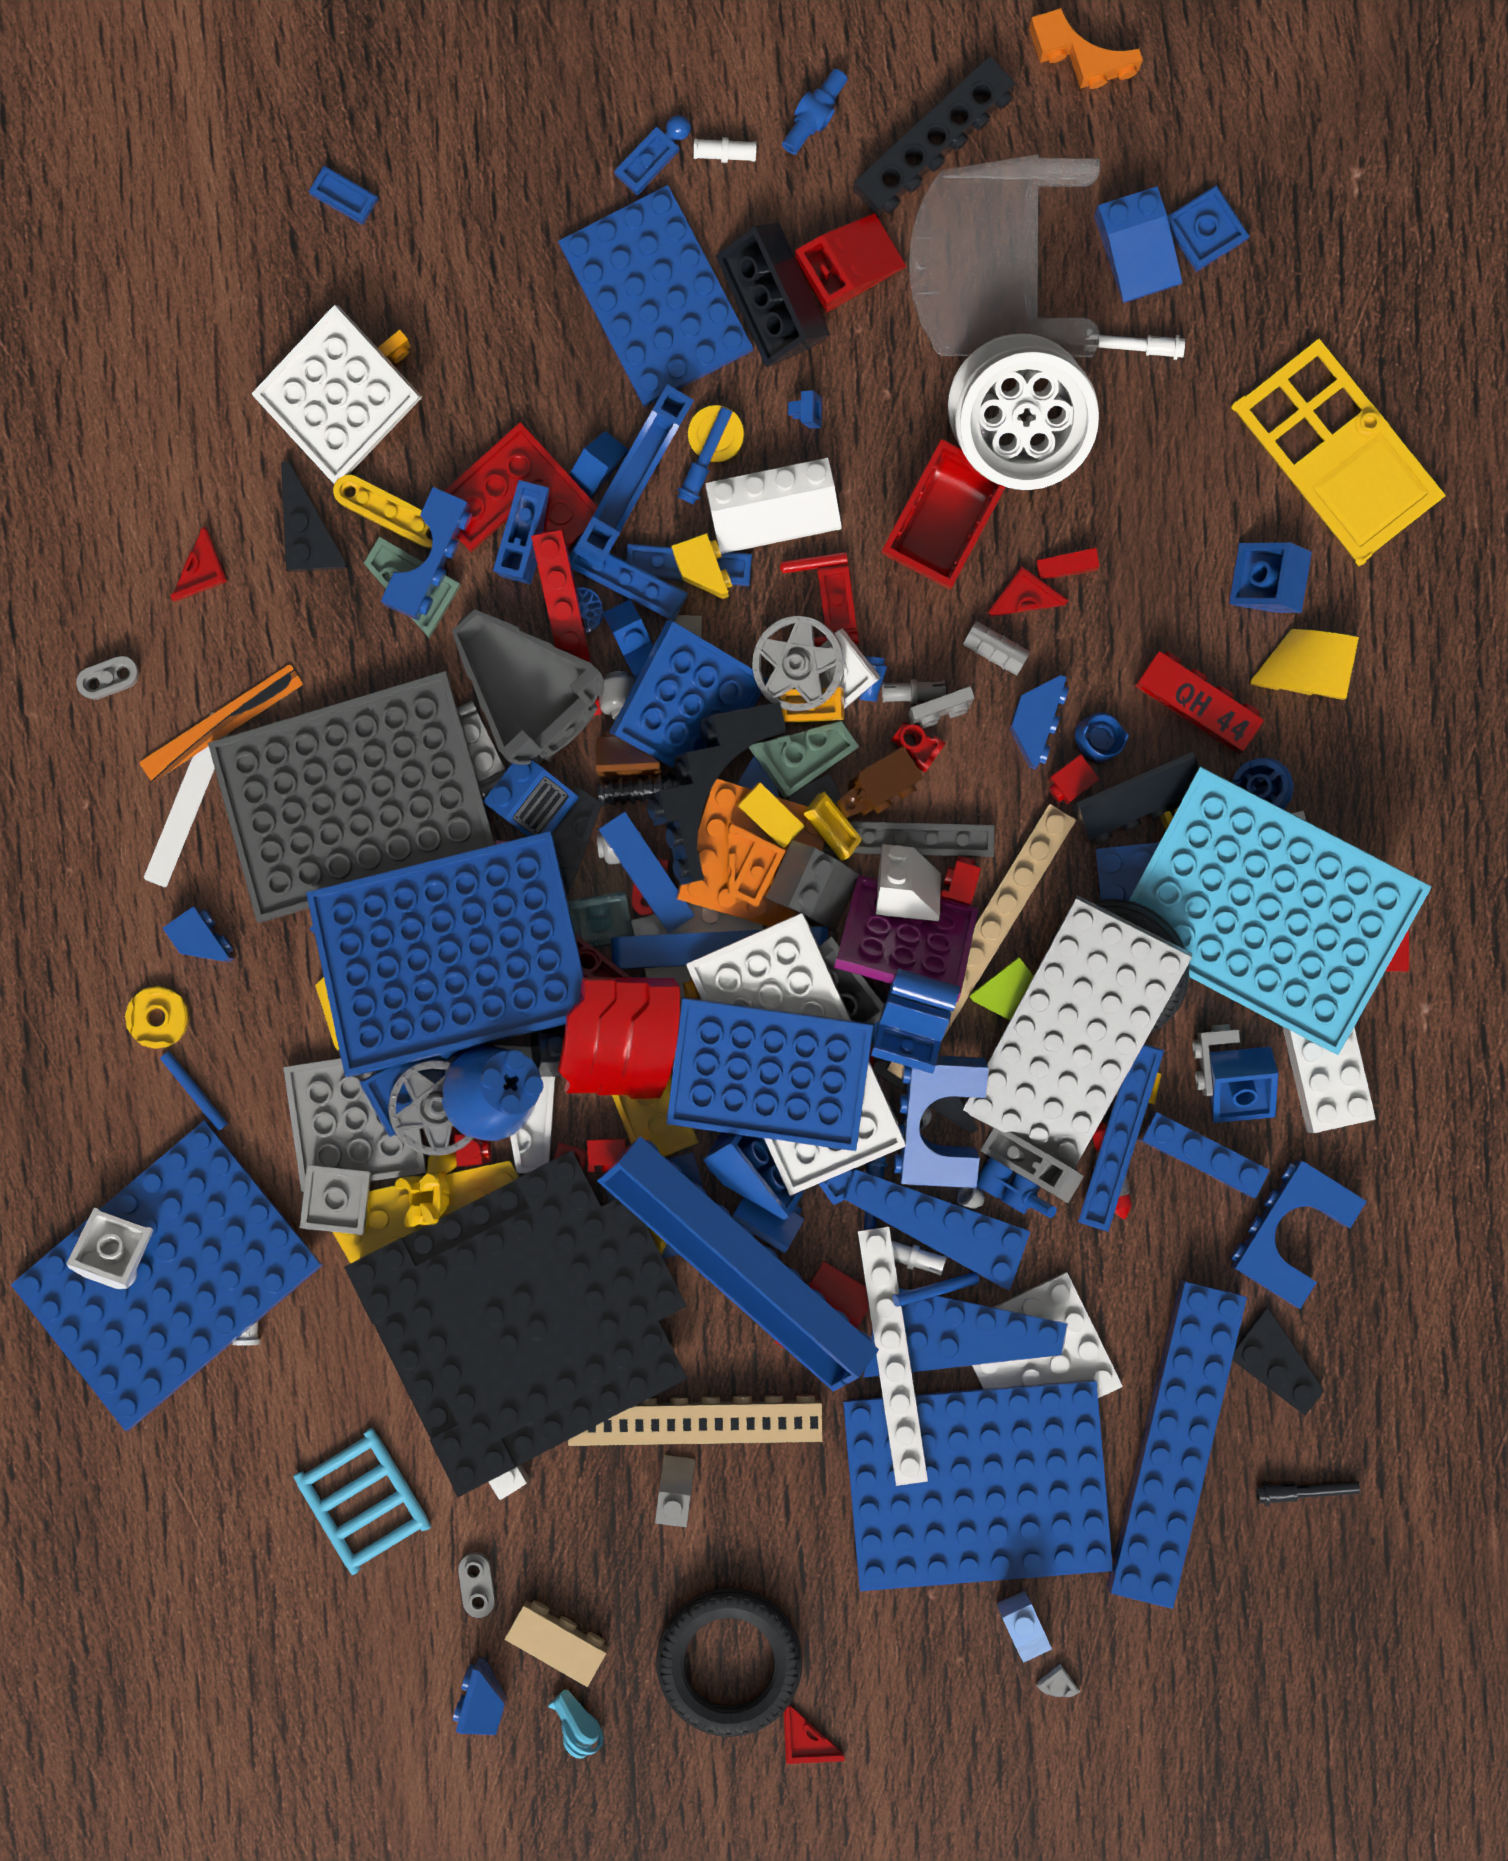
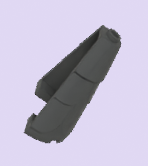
M475 609L469 615L464 616L452 630L467 677L473 682L481 709L486 715L498 750L509 762L517 765L530 764L531 759L539 756L542 760L550 757L569 744L594 716L598 709L595 704L597 696H602L604 692V679L592 663L555 648L551 643L528 635L515 625Z

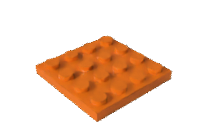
M717 779L705 801L698 829L697 850L704 880L687 885H679L676 899L769 927L798 915L766 898L790 843L784 848L786 851L758 907L727 893L729 823L778 847L780 846L737 806L751 789ZM776 797L805 826L793 840L822 851L825 840L803 814L808 806Z

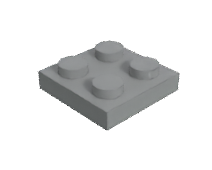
M971 686L911 707L908 714L911 725H919L924 729L937 724L941 716L949 714L951 719L967 713V710L970 709L969 706H971L975 699Z
M308 1164L300 1228L364 1235L372 1171Z

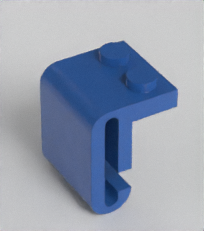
M897 968L881 1012L871 1056L933 1074L941 1041L950 1021V1012L954 1011L960 986Z

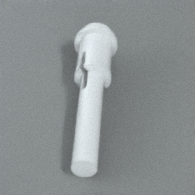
M1085 334L1084 346L1146 351L1148 356L1173 357V360H1177V357L1183 358L1185 339L1179 338V335H1176L1175 338L1148 335L1147 339Z

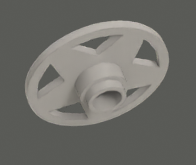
M804 616L787 617L772 624L758 640L753 654V674L758 688L770 702H780L781 708L786 710H810L825 703L839 687L844 672V654L836 635L822 622ZM795 623L788 642L769 639L780 628ZM813 626L826 635L833 648L815 647ZM761 655L775 667L767 684H765L761 672ZM836 666L833 681L823 694L819 674ZM795 688L808 703L792 704L779 699V697Z
M427 1061L411 1067L397 1080L390 1094L388 1111L395 1133L408 1147L423 1154L435 1156L450 1154L462 1149L474 1138L465 1136L459 1142L448 1146L451 1128L454 1126L448 1119L441 1100L443 1098L445 1076L434 1084L418 1073L428 1069L447 1070L451 1064L449 1062ZM404 1084L413 1102L396 1114L397 1096L401 1086ZM424 1128L430 1147L415 1142L403 1130Z

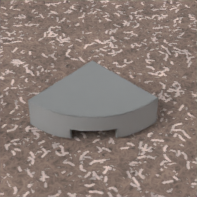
M1061 1664L1035 1683L1043 1693L1055 1697H1072L1080 1693L1079 1688Z

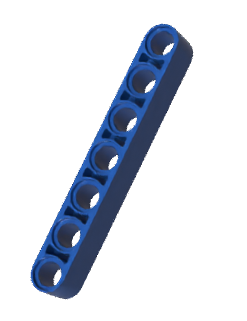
M810 927L818 946L829 939L828 927ZM761 930L612 937V962L620 969L686 966L688 962Z

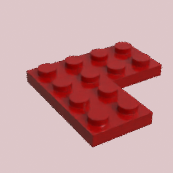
M521 422L444 490V492L468 502L470 506L469 512L472 513L470 523L466 530H460L457 537L470 553L508 520L519 480L550 489L543 532L564 529L568 548L577 541L578 537L582 536L598 507Z

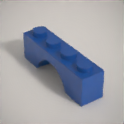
M435 487L432 488L420 514L432 533L433 543L431 552L426 561L418 568L409 572L393 573L381 599L384 606L417 621L420 620L422 614L425 616L428 614L433 603V598L430 597L435 586L440 587L446 574V570L443 567L447 559H452L458 549L459 541L456 540L461 529L466 530L470 523L472 513L469 512L470 506L468 502Z
M1151 1112L1138 1137V1140L1210 1175L1252 1198L1257 1197L1270 1171L1157 1112Z

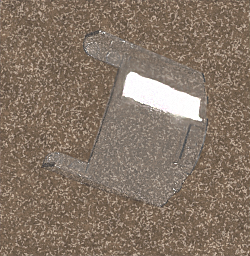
M1037 154L947 169L939 172L927 190L917 212L909 252V280L913 303H915L921 327L925 330L932 343V347L939 356H969L977 348L995 338L1010 334H1032L1057 343L1072 357H1094L1099 346V330L1093 321L1087 318H1037L1038 186H1090L1099 176L1100 159L1038 158Z

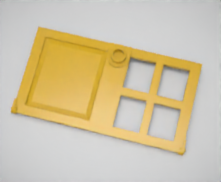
M1320 339L1316 340L1246 397L1244 395L1231 406L1232 410L1239 415L1353 557L1358 566L1365 564L1366 560L1373 556L1372 554L1446 496ZM1318 356L1336 378V381L1306 403L1288 379ZM1280 386L1297 407L1298 411L1268 433L1250 409ZM1341 388H1344L1362 412L1332 435L1314 413V410ZM1305 418L1324 442L1294 465L1275 441Z

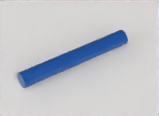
M168 1051L160 1057V1060L216 1129L221 1131L229 1123L174 1055Z
M976 1272L894 1294L893 1303L896 1307L973 1286L979 1283V1277Z

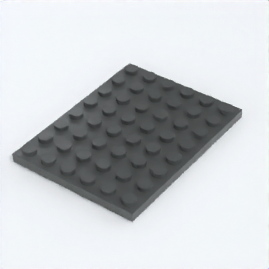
M446 671L208 743L257 923H263L309 909L306 892L496 845L449 675Z

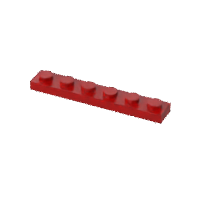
M564 529L533 534L531 538L555 648L592 663ZM597 696L595 704L598 707V709L596 710L594 716L601 715L603 713L600 709L599 699Z

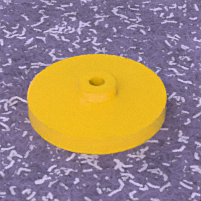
M713 405L705 407L692 418L688 428V439L693 451L698 456L721 407L724 406ZM732 413L710 462L727 461L740 450L744 441V428L736 413Z

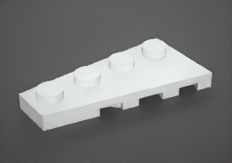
M494 1045L509 1050L521 1051L532 1060L531 1047ZM541 1077L544 1088L529 1120L518 1132L510 1136L517 1173H529L550 1162L556 1077Z

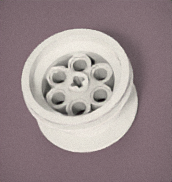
M1005 335L977 348L958 369L953 379L948 399V415L951 429L967 460L981 475L1008 488L1020 490L1039 489L1065 479L1088 456L1097 434L1099 420L1098 400L1088 376L1064 348L1047 338L1037 335ZM1007 378H1015L1017 381L1015 388L1011 391L1001 390V385ZM1040 378L1048 379V385L1043 391L1036 392L1033 390L1036 380ZM996 405L999 407L1000 410L996 417L991 419L984 417V412L989 406ZM1061 406L1062 413L1059 417L1055 419L1047 417L1051 407ZM1028 408L1032 415L1027 416L1026 421H1022L1018 414H1023L1024 409ZM1037 433L1045 434L1044 441L1035 446L1030 445L1033 435ZM1003 434H1014L1013 441L1009 445H999V438Z

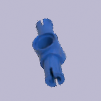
M834 68L820 89H815L813 93L808 91L801 99L794 113V116H796L794 119L795 124L782 142V147L787 152L796 155L810 135H814L816 131L822 132L827 126L835 111L833 107L835 105L834 100L848 80L843 72Z

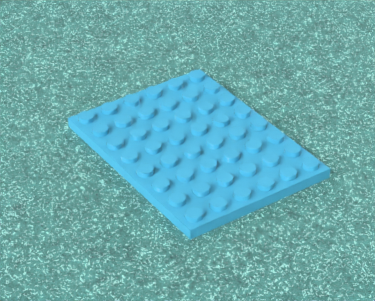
M1200 767L1129 901L1142 904L1154 910L1175 929L1183 942L1185 950L1193 953L1192 959L1189 962L1190 978L1339 1055L1432 886L1225 778Z

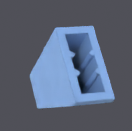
M1025 1590L996 1603L1023 1663L1052 1650Z

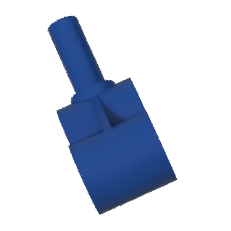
M988 1158L978 1175L977 1186L996 1198H1001V1201L1023 1214L1029 1208H1033L1048 1218L1055 1216L1056 1207L1038 1197L1037 1193L1041 1187L1018 1173L1014 1174L1013 1170L993 1158Z

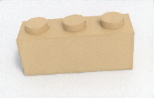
M526 1600L508 1631L505 1640L588 1687L607 1654L608 1647L603 1645L605 1640L592 1632H588L586 1635L577 1630V1624L564 1616L558 1619L549 1614L550 1609L544 1604L535 1600L530 1603Z

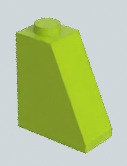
M1017 957L969 995V998L1010 1020L1034 976L1022 960Z

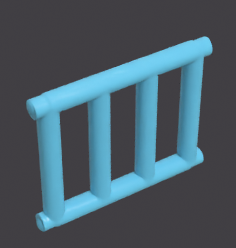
M373 1427L364 1433V1438L305 1474L302 1471L293 1475L297 1486L351 1575L357 1574L362 1564L419 1529L424 1531L432 1527L415 1495ZM371 1448L380 1465L321 1500L312 1484ZM388 1475L397 1491L337 1528L328 1511ZM404 1502L413 1519L356 1554H353L344 1538Z

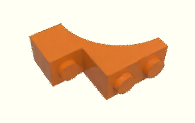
M1061 8L1031 17L1029 31L1039 62L1049 61V63H1056L1065 59L1069 54L1080 89L1088 86L1090 89H1096L1105 85L1107 80L1117 77L1120 80L1131 78L1137 74L1141 67L1143 59L1140 49L1113 51L1087 42L1072 29Z

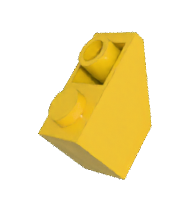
M706 533L672 546V552L683 581L721 599L729 597L727 588L732 587L727 570L720 571L716 559L722 557L716 540L710 541Z

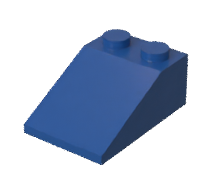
M1157 186L1098 205L1094 219L1123 303L1183 283L1167 213Z
M721 1132L703 1159L707 1164L708 1170L724 1186L783 1220L790 1216L805 1191L802 1190L789 1195L764 1138Z

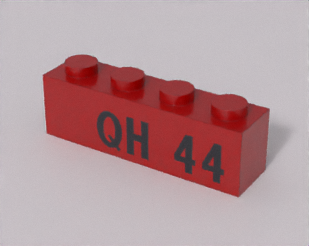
M1159 651L1135 687L1238 755L1244 752L1264 719L1259 717L1260 712L1247 703H1244L1242 706L1233 700L1234 695L1224 687L1218 686L1215 688L1207 683L1208 678L1200 671L1193 668L1189 671L1181 666L1180 663L1182 661L1168 651L1163 654Z

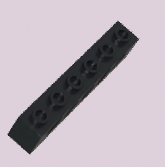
M988 57L856 179L853 192L878 218L884 212L890 214L901 203L899 199L907 191L913 193L923 183L922 177L928 171H937L945 163V156L952 149L956 152L966 144L969 139L967 137L968 134L975 128L978 131L981 130L991 120L990 114L997 108L1002 110L1014 98L1012 94L1015 82L991 57ZM977 93H983L988 96L989 100L985 103H979L973 96ZM962 114L967 121L957 124L951 120V116ZM934 134L940 135L944 142L934 145L928 140V137ZM915 155L922 162L919 165L912 166L905 159L908 156ZM887 176H893L898 179L899 183L894 187H889L884 184L883 179Z

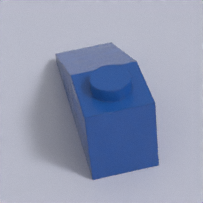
M521 480L518 481L493 569L501 577L531 585L537 565L531 536L543 533L550 490L548 487Z

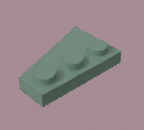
M379 537L366 558L364 565L386 589L394 572H409L418 568L424 562ZM446 575L440 587L435 586L430 597L433 598V603L426 616L422 614L419 621L412 618L429 639L461 587L460 583Z
M840 721L794 735L779 737L775 740L751 745L749 749L785 799L859 746L843 722Z

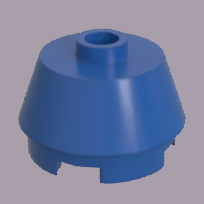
M1257 758L1248 761L1236 771L1233 777L1234 784L1282 809L1287 807L1292 798V776L1289 770L1275 759Z

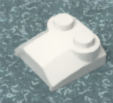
M94 1207L66 1264L69 1269L85 1278L116 1289H127L137 1278V1267L153 1229L109 1215Z

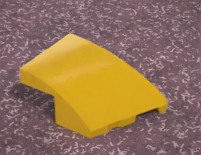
M1291 629L1259 671L1253 676L1250 685L1274 690L1283 689L1307 695L1317 694L1345 700L1347 698L1359 637L1324 631Z

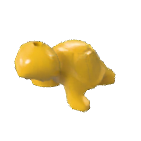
M456 1152L438 1156L430 1155L426 1175L401 1177L396 1181V1189L406 1188L409 1191L408 1201L410 1208L405 1216V1227L438 1223L439 1217L445 1212L447 1205H449L450 1191L446 1174L457 1166Z

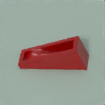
M1096 548L1036 561L1040 580L1097 571L1100 567Z

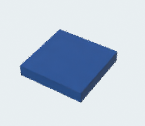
M1217 185L1167 216L1172 236L1196 272L1247 241L1250 237Z

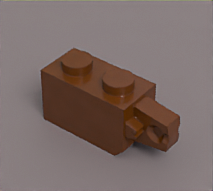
M903 746L860 771L856 777L849 781V792L839 799L836 804L845 818L861 812L866 815L873 810L879 814L893 805L891 799L899 795L902 800L917 791L915 784L922 780L923 776Z

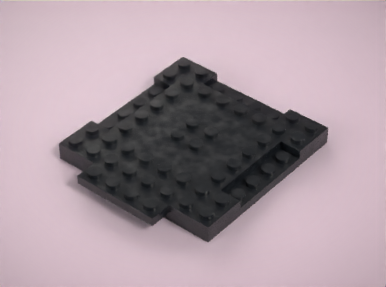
M573 1151L440 1218L438 1223L426 1225L344 1267L430 1437L429 1440L457 1497L480 1487L534 1457L688 1379L659 1322L687 1307L646 1224L618 1199L601 1207Z

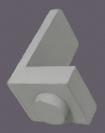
M1230 1024L1211 1026V1032L1196 1033L1197 1040L1192 1041L1194 1059L1199 1058L1200 1071L1195 1072L1197 1090H1202L1203 1096L1213 1095L1209 1045L1240 1042L1239 1030H1230Z

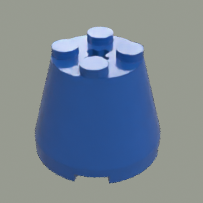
M479 1046L459 1055L449 1065L444 1074L446 1076L443 1084V1098L441 1100L448 1119L461 1133L480 1140L498 1141L515 1134L527 1123L540 1093L543 1091L544 1084L535 1063L521 1051L497 1046Z

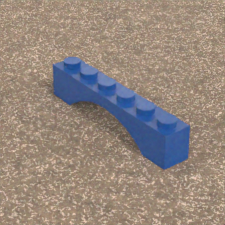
M668 384L665 386L575 546L574 553L599 567L602 565L656 466L694 401L692 398Z

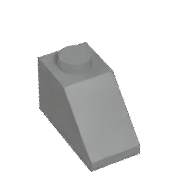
M664 1455L655 1519L656 1524L687 1527L695 1458Z

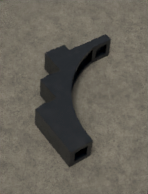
M780 702L715 714L700 720V735L707 748L686 752L674 757V774L680 782L679 787L659 790L647 795V811L650 818L653 819L654 826L666 824V841L672 849L674 857L673 871L679 879L680 886L704 880L697 850L698 829L705 801L720 773L730 761L754 743L787 733Z

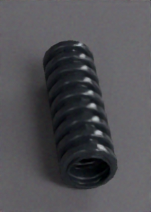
M667 772L665 776H662V773H657L655 777L652 774H648V777L645 778L642 775H638V778L633 779V776H628V779L623 780V777H619L615 781L613 778H609V781L604 782V779H599L597 783L599 802H601L602 807H606V803H611L612 806H615L616 802H621V805H625L626 801L635 804V800L645 803V799H648L647 795L680 786V782L676 779L675 774L672 775L671 772Z

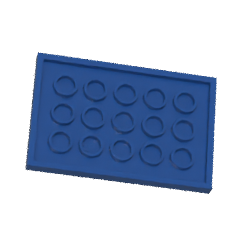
M668 185L558 241L565 258L643 407L657 401L667 384L678 390L753 351L752 344Z
M683 997L666 1124L856 1151L874 1024Z

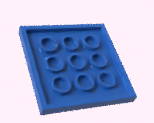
M667 620L609 733L674 769V757L686 752L707 748L700 735V720L715 714L755 707L762 692L755 681L753 669L674 621ZM763 676L764 682L766 684L769 679Z

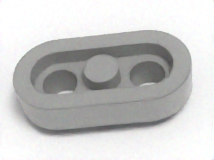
M119 656L81 671L77 677L76 685L78 691L88 699L98 700L134 686L139 679L140 672L133 660L128 657ZM123 668H127L129 675L121 679L119 676L120 671ZM98 679L100 682L99 687L92 690L90 687L91 681Z
M469 1553L462 1559L458 1568L462 1601L465 1611L470 1616L482 1618L493 1610L496 1602L491 1564L489 1559L482 1553ZM469 1566H478L480 1573L476 1576L471 1575L468 1570ZM475 1597L483 1598L484 1605L482 1607L474 1605L473 1599Z

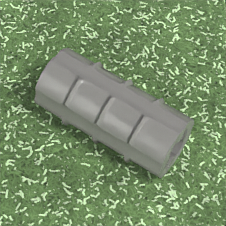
M978 621L975 622L963 643L965 647L974 651L975 654L985 657L989 662L992 661L1016 676L1031 652L1018 643L1009 640L1005 635L995 632L991 627L988 628Z

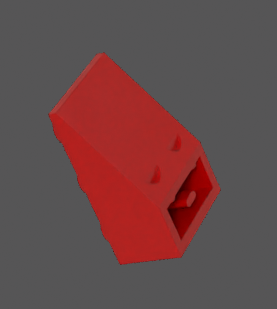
M875 213L825 233L795 250L797 263L826 313L906 268V264Z

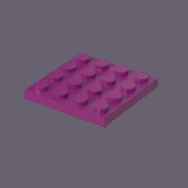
M858 875L834 968L891 984L897 968L960 986L958 1002L962 992L979 908L940 898L939 921L876 915L878 880Z

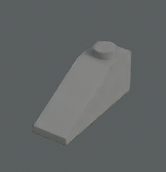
M993 1128L980 1150L982 1153L1066 1203H1069L1084 1177L1071 1167L1009 1131L1004 1133Z

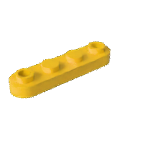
M344 475L335 482L333 493L336 500L342 506L428 550L432 549L433 540L428 539L427 536L431 530L420 516L421 509L354 475ZM348 488L356 489L353 497L345 496Z

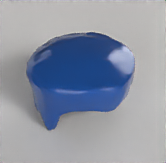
M1106 712L1088 715L1078 723L1075 730L1077 747L1086 758L1095 763H1104L1112 760L1124 749L1129 736L1118 721Z

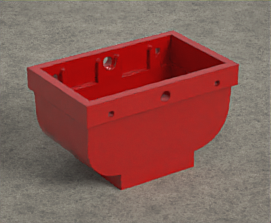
M941 439L881 553L951 590L1006 487L981 475L967 460L962 449Z

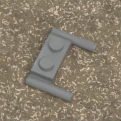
M470 701L458 707L482 796L485 798L504 775L506 769L473 701Z

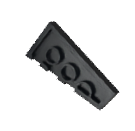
M578 786L572 792L579 798L552 831L567 899L602 808L601 802Z

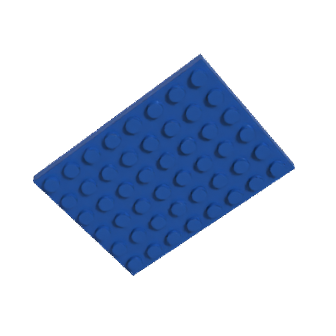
M551 831L306 892L345 1077H352L566 1024L567 1012L579 1002L582 978L585 975Z
M203 1121L99 1209L101 1212L153 1229L137 1267V1278L127 1289H116L85 1278L68 1268L66 1263L88 1219L15 1280L11 1286L125 1431H129L322 1267L323 1264L207 1121Z
M1096 1380L915 1394L928 1481L896 1486L883 1397L843 1400L860 1591L1113 1571Z

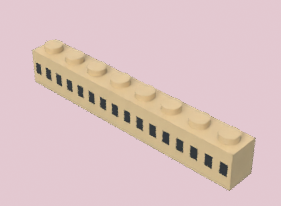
M811 1394L796 1395V1400H784L783 1395L764 1396L765 1401H752V1396L748 1395L733 1396V1401H720V1396L701 1397V1402H689V1397L685 1396L670 1397V1402H657V1397H651L569 1439L568 1446L822 1442L821 1400H815V1395Z

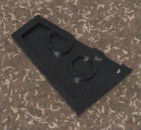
M1265 1307L1235 1346L1232 1360L1306 1416L1324 1390L1270 1310Z

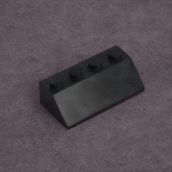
M780 223L756 225L716 255L717 261L766 367H771L809 350L830 335Z
M1194 751L1079 801L1072 806L1071 810L1085 841L1094 839L1095 844H1098L1113 837L1112 830L1122 826L1125 832L1141 825L1140 818L1151 814L1152 818L1155 819L1163 815V813L1170 811L1169 805L1178 801L1181 804L1199 770Z

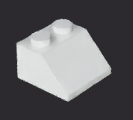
M882 844L878 870L876 915L939 921L941 873L914 847Z

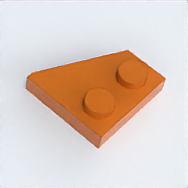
M729 823L727 893L758 907L786 850Z

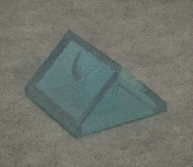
M626 891L568 901L575 933L592 947L610 946L612 937L635 936Z

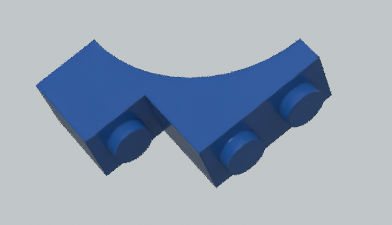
M630 599L603 612V615L636 680L654 645Z

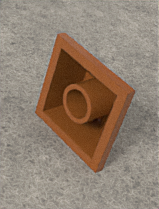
M609 731L603 732V737H596V772L600 778L657 775V773H662L661 765L654 757L614 736Z

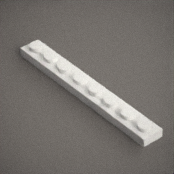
M885 1227L858 1231L875 1346L879 1349L876 1355L896 1486L927 1482L928 1478L902 1307H896L893 1303V1295L899 1293L890 1229Z

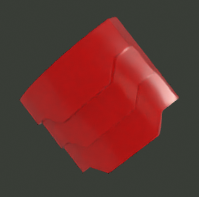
M582 978L579 1002L566 1014L564 1041L558 1066V1072L566 1079L565 1093L628 1095L630 1099L661 1098L671 1074L678 1039L680 986L675 978Z

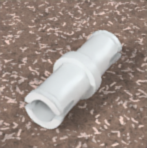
M722 137V140L694 138L693 159H721V163H727L728 160H749L755 162L756 141H729L728 137Z
M891 1241L894 1261L908 1265L907 1268L911 1270L916 1267L941 1276L947 1256L919 1249L920 1246L916 1244L911 1247Z

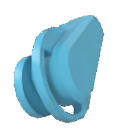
M563 1690L548 1704V1707L556 1710L562 1721L561 1727L565 1749L573 1757L581 1759L596 1753L603 1743L602 1729L598 1721L591 1714L587 1713L569 1690ZM598 1740L596 1748L591 1750V1745Z

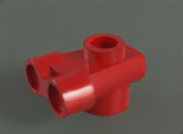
M905 721L891 738L898 747L904 746L910 757L915 761L914 763L917 768L924 773L946 744L938 736L930 737L918 725H910ZM909 735L913 737L914 744L912 746L906 744L904 736Z

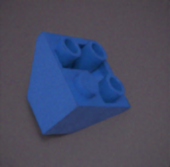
M479 1656L476 1664H470L468 1670H466L461 1687L462 1690L467 1691L466 1696L461 1695L454 1712L453 1721L458 1722L457 1733L496 1735L507 1696L486 1658Z

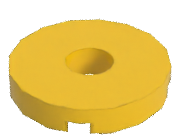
M161 986L148 987L136 994L128 1003L125 1014L126 1027L133 1038L142 1046L154 1049L169 1047L178 1042L187 1031L190 1020L188 1006L182 996L172 989ZM157 1008L161 1009L165 1014L164 1023L158 1027L152 1025L149 1020L150 1013Z

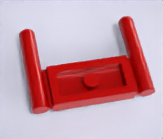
M847 552L782 561L780 563L782 573L811 569L818 570L825 625L834 634L838 630L843 629L854 644H859ZM826 636L814 638L815 647H820L828 638Z

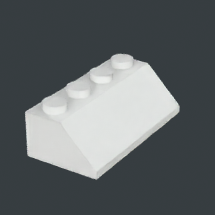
M828 458L705 483L717 544L721 554L842 529Z

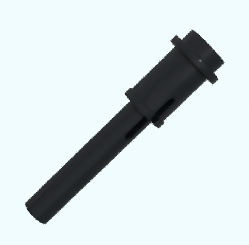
M1263 1481L1262 1484L1256 1485L1258 1504H1264L1265 1507H1269L1270 1503L1297 1502L1298 1498L1360 1494L1358 1481L1296 1485L1295 1481L1268 1484L1267 1481Z

